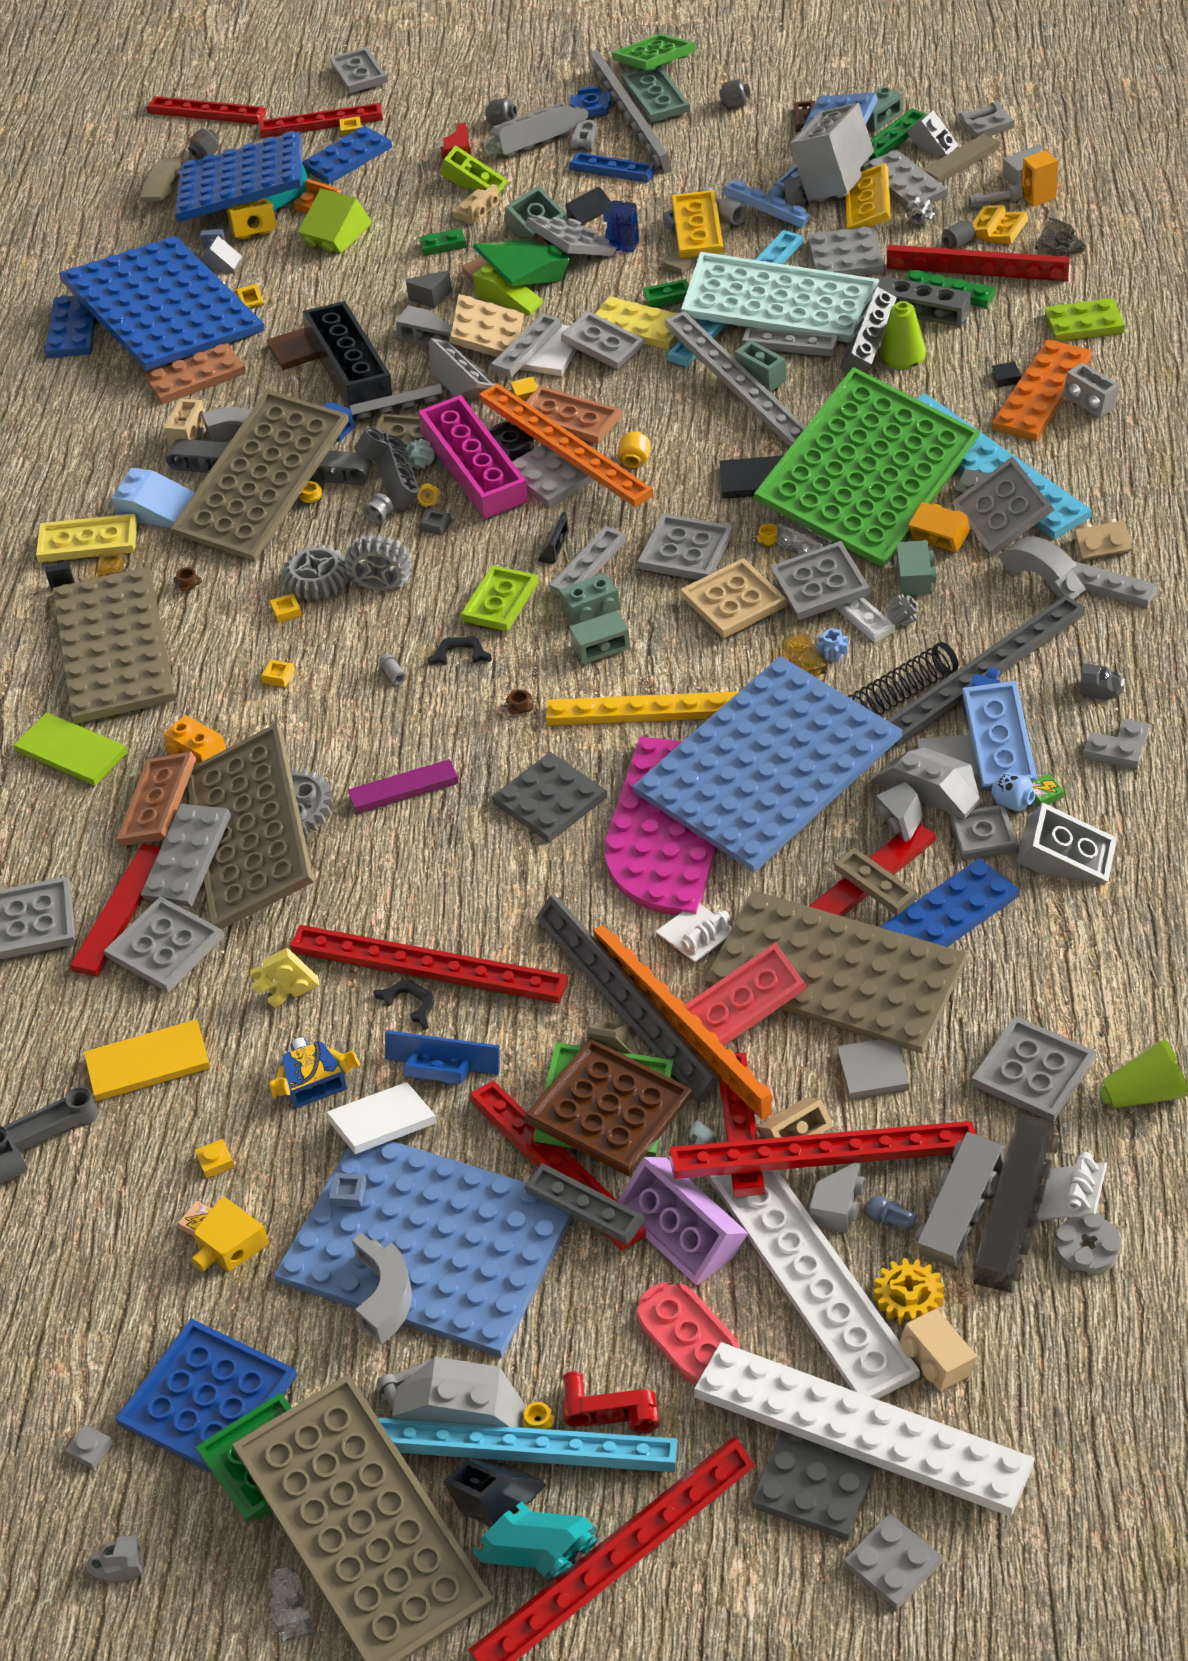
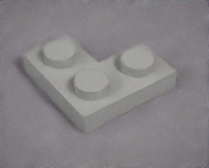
M1123 719L1117 737L1090 732L1083 758L1138 769L1150 732V724Z

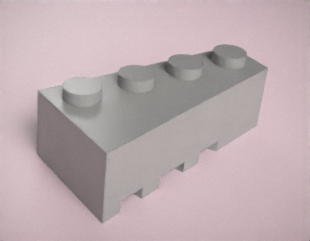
M969 1132L966 1133L963 1141L959 1140L953 1151V1158L955 1160L951 1169L946 1168L941 1178L940 1185L943 1187L939 1195H934L928 1208L930 1216L926 1224L921 1223L916 1234L920 1254L953 1267H957L973 1235V1227H970L972 1222L977 1224L984 1214L985 1197L992 1199L997 1188L995 1185L997 1176L1003 1177L1007 1169L1002 1144Z

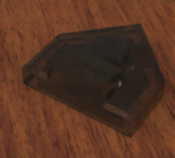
M1050 217L1036 243L1035 249L1052 256H1064L1084 252L1085 245L1081 239H1077L1074 234L1075 230L1070 224Z

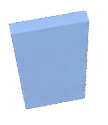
M1017 681L963 688L962 695L981 789H992L996 778L1001 777L1005 773L1028 777L1031 782L1036 780L1037 775Z

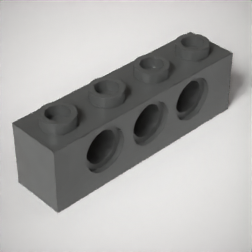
M883 276L877 286L897 297L895 304L900 301L912 304L915 308L917 319L962 327L970 313L971 292Z
M879 287L874 289L863 305L839 369L849 373L854 367L864 373L873 362L891 307L895 304L897 297Z

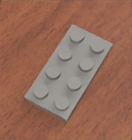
M898 150L872 159L861 166L862 172L885 163L888 168L889 194L906 208L910 201L915 200L916 196L919 198L927 197L931 203L947 197L946 187Z
M180 804L140 894L145 901L155 902L161 896L176 905L193 906L230 820L231 813L228 809Z

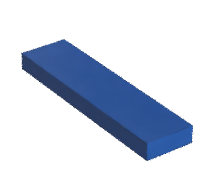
M577 152L569 163V169L572 171L648 183L656 172L654 164Z

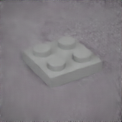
M890 1513L844 1559V1567L895 1610H898L943 1563V1556Z

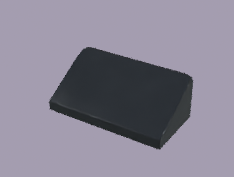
M600 187L566 204L567 218L581 222V226L614 208L613 203Z
M562 512L552 526L538 557L539 562L552 564L556 562L569 532L566 512Z

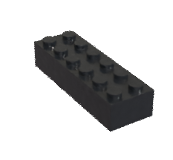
M346 301L302 311L304 334L348 408L350 405L392 396L391 374Z

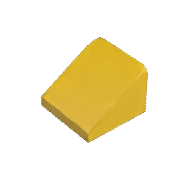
M257 283L236 289V296L249 309L264 304Z

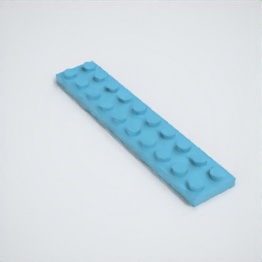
M926 393L916 398L974 428ZM981 432L979 439L956 469L962 474L965 469L989 474L1013 456L1054 508L1053 512L1034 525L1054 540L1092 517V509Z

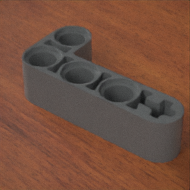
M367 427L355 444L354 449L360 456L377 462L387 497L392 501L395 508L405 511L419 492L405 444L401 439L373 427Z

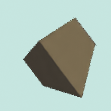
M601 1021L588 1027V1040L591 1038L617 1052L641 1055L631 1034L630 1025Z

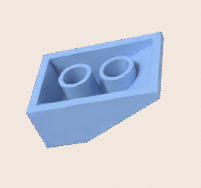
M131 468L113 495L112 501L116 515L135 513L137 523L171 528L195 492L152 470Z

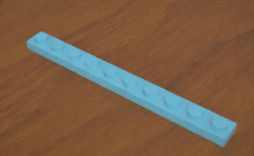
M783 230L755 260L784 264L803 243L802 235ZM702 319L697 321L713 339L727 325V323ZM680 340L667 353L668 361L686 367L697 358Z
M378 1418L400 1453L675 1472L677 1438Z

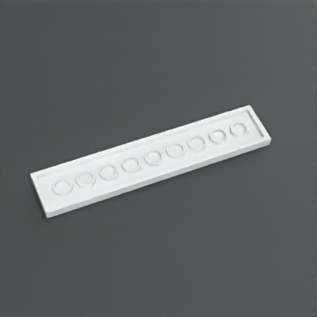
M778 1170L762 1171L765 1195L743 1197L733 1196L731 1174L705 1176L736 1222L748 1232L747 1238L852 1391L879 1399L920 1378V1370L914 1361L905 1354L899 1340Z
M722 1342L694 1388L695 1398L1010 1517L1014 1512L1034 1464V1457Z

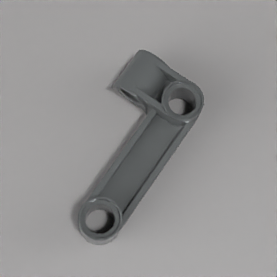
M73 1088L67 1093L65 1098L5 1126L0 1125V1185L26 1173L28 1168L20 1151L76 1125L85 1126L96 1120L98 1110L88 1088Z

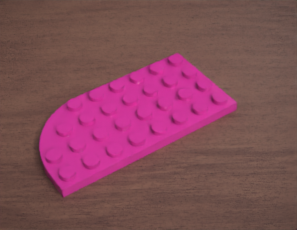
M640 736L605 840V858L608 873L616 887L626 897L640 906L671 915H679L681 912L697 914L718 848L634 793L633 785L683 742Z

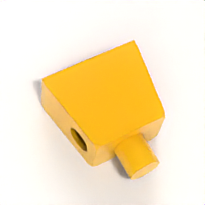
M223 1196L194 1232V1237L200 1251L191 1258V1261L201 1272H204L214 1262L226 1271H232L269 1244L265 1227Z

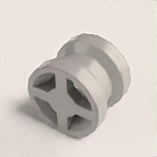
M376 493L371 498V502H368L363 507V513L370 522L381 524L385 520L386 515L391 514L394 506L387 496Z

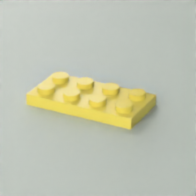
M610 296L595 313L599 317L643 338L644 344L670 350L678 340L665 327V319L679 313Z
M136 514L40 523L36 551L38 563L134 553L137 530Z

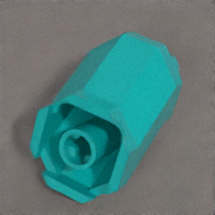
M520 1502L516 1505L520 1511L515 1515L510 1510L503 1514L480 1539V1542L484 1545L483 1549L475 1547L472 1553L486 1565L537 1569L549 1580L552 1577L558 1578L573 1566L571 1561L580 1552L585 1555L594 1547L598 1541L594 1536L597 1528L584 1516L532 1512L526 1504Z

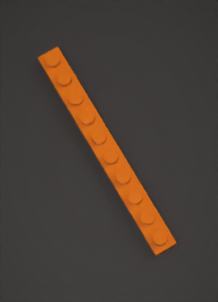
M498 383L479 393L480 401L633 507L636 508L653 497V488Z
M604 925L593 929L594 938L711 1069L761 1120L771 1116L773 1096L770 1089L765 1084L762 1085L754 1077L750 1068L744 1067L737 1060L732 1050L726 1049L719 1042L714 1032H709L702 1025L697 1015H692L685 1008L680 998H675L669 992L663 981L659 982L653 976L650 968L647 965H643L636 958L634 952L631 949H627L620 942L615 933H611Z

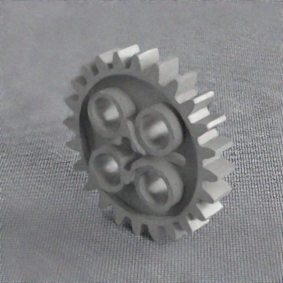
M293 768L291 775L304 836L309 837L308 831L310 829L318 831L317 824H326L324 816H331L329 808L334 807L332 801L334 796L328 781L324 780L323 775L317 776L315 771L308 774L306 768L299 774L296 768Z

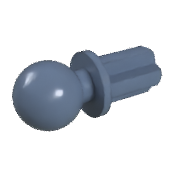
M874 1196L866 1204L867 1215L872 1220L882 1221L887 1226L895 1224L910 1230L914 1227V1222L917 1220L915 1213L900 1208L899 1203L888 1201L882 1196Z

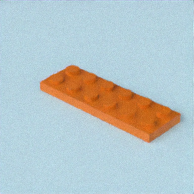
M1047 339L992 421V430L1038 441L1065 399L1062 393L1067 372L1082 362L1087 365L1091 358V350Z

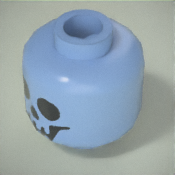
M1005 773L1001 777L996 778L993 783L992 797L997 805H1003L1006 809L1021 812L1028 805H1031L1035 799V789H1033L1032 782L1028 777Z

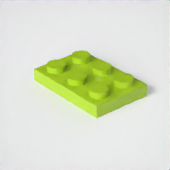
M1102 298L1100 300L1080 301L1045 307L1046 320L1054 340L1058 342L1120 334L1125 331V324L1114 298Z
M492 565L461 612L462 621L508 632L538 585V575Z

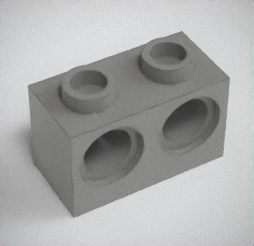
M1082 362L1067 372L1062 395L1101 418L1115 408L1120 384Z

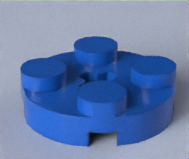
M585 87L579 89L577 95L573 97L572 94L570 97V106L572 108L580 107L586 109L589 112L588 117H604L609 114V109L612 106L610 92L607 90L606 93L602 92L600 87Z

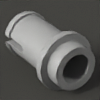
M385 654L379 659L380 671L386 673L394 685H401L406 680L407 675L398 665V660L394 655Z

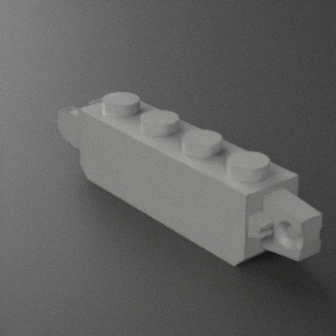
M557 103L493 126L490 132L491 136L480 142L482 152L485 155L499 153L507 157L516 154V150L531 149L538 142H550L553 140L552 137L558 135L559 137L571 134V130L576 128L577 123L585 121V119L587 120L589 112L584 108H572L569 105Z

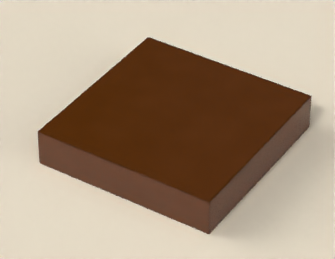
M304 328L266 340L268 348L282 370L318 359L317 354L304 334Z

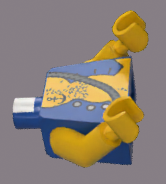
M305 1038L293 1040L290 1044L292 1051L282 1056L284 1065L278 1068L276 1078L269 1083L272 1097L275 1099L278 1095H290L293 1107L297 1109L347 1090L343 1070L347 1074L353 1067L361 1066L355 1051L342 1054L332 1048L327 1049L323 1042L320 1041L308 1045Z

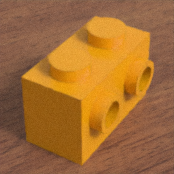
M1046 150L1023 158V198L1033 207L1056 199L1059 164L1058 160Z
M921 502L908 524L913 540H927L929 545L955 553L959 551L971 530L967 515L958 510L952 511L942 508L938 504Z
M184 715L163 733L166 749L169 754L192 752L196 757L194 765L226 749L221 734L187 715Z

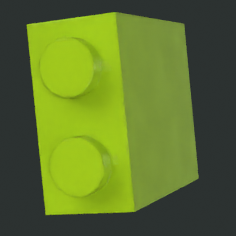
M320 188L298 233L303 238V242L309 247L317 246L330 253L333 251L342 253L370 226L372 221L357 198Z

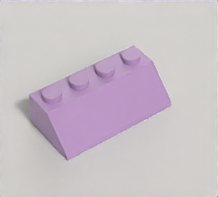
M643 1157L618 1199L619 1203L644 1216L645 1221L642 1225L646 1228V1238L695 1285L701 1284L732 1260L748 1235V1232L689 1178L674 1179L670 1161L666 1157Z

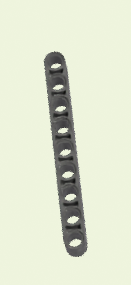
M177 439L166 457V462L174 470L209 473L229 443ZM328 451L309 481L362 485L369 475L373 462L355 452Z

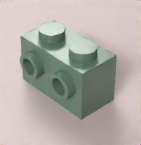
M885 86L875 91L878 100L866 123V127L874 132L903 113V95Z
M752 340L735 351V360L769 392L786 382L785 358Z
M927 540L897 542L900 595L932 594V583H936V568H931V566H934L933 550L929 551Z
M605 572L559 590L561 608L573 625L620 609L618 589Z
M618 611L569 626L571 645L582 664L631 648L629 629Z

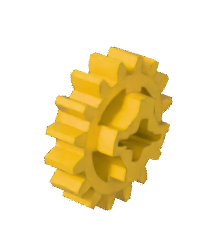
M903 1258L902 1265L900 1266L892 1261L890 1262V1271L882 1268L880 1270L881 1278H875L874 1301H878L879 1312L886 1310L887 1320L892 1319L894 1316L898 1317V1325H902L905 1320L912 1321L936 1308L938 1309V1306H943L944 1283H940V1273L932 1274V1265L930 1264L924 1268L920 1267L919 1259H916L914 1264L911 1265L907 1258Z

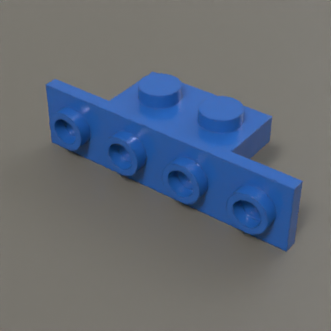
M388 1030L385 1032V1059L406 1062L404 1065V1076L414 1077L419 1081L430 1079L454 1085L462 1084L469 1071L497 1075L500 1073V1045Z

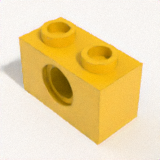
M268 198L226 208L230 230L235 238L246 239L251 234L259 233L263 235L271 233L273 229H277L273 205ZM251 216H256V221L253 224H247Z

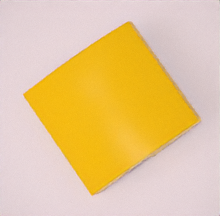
M1004 205L984 206L972 222L976 231L974 237L994 243L1012 244L1028 221L1027 212L1006 213Z

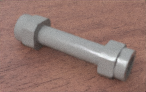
M1011 186L1007 191L982 196L980 193L968 196L970 209H979L983 207V204L1008 199L1011 202L1023 199L1022 187Z

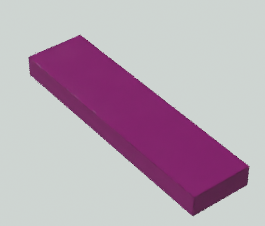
M448 759L347 790L354 811L357 814L455 785L459 782L452 762Z

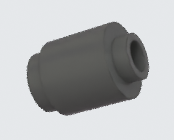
M959 221L943 230V245L948 249H957L970 242L976 234L974 225L970 221Z

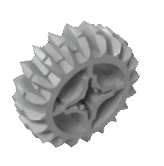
M369 533L367 538L361 535L358 540H353V543H351V546L346 551L344 560L346 574L350 575V580L357 582L358 587H366L367 591L369 589L375 591L390 589L393 591L396 586L403 587L405 581L410 577L412 569L411 556L407 552L406 546H400L399 540L392 541L390 535L385 538L380 533L377 537Z
M313 545L309 549L304 547L301 552L295 551L294 556H289L288 561L283 563L282 578L285 588L291 594L294 593L298 600L306 599L307 602H310L312 599H316L318 602L321 598L328 600L330 595L337 596V591L344 590V585L348 584L349 575L346 574V567H344L345 556L341 554L340 550H334L332 546L326 549L324 545H321L319 548Z

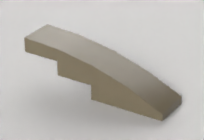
M161 158L155 164L144 184L140 201H162L173 192L172 183L178 179L177 170L183 165L182 158Z

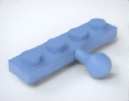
M731 180L725 185L722 193L800 228L809 221L811 215L803 207L785 203V193L782 188L777 186L772 187L766 195L763 190L749 188L744 182L739 180Z

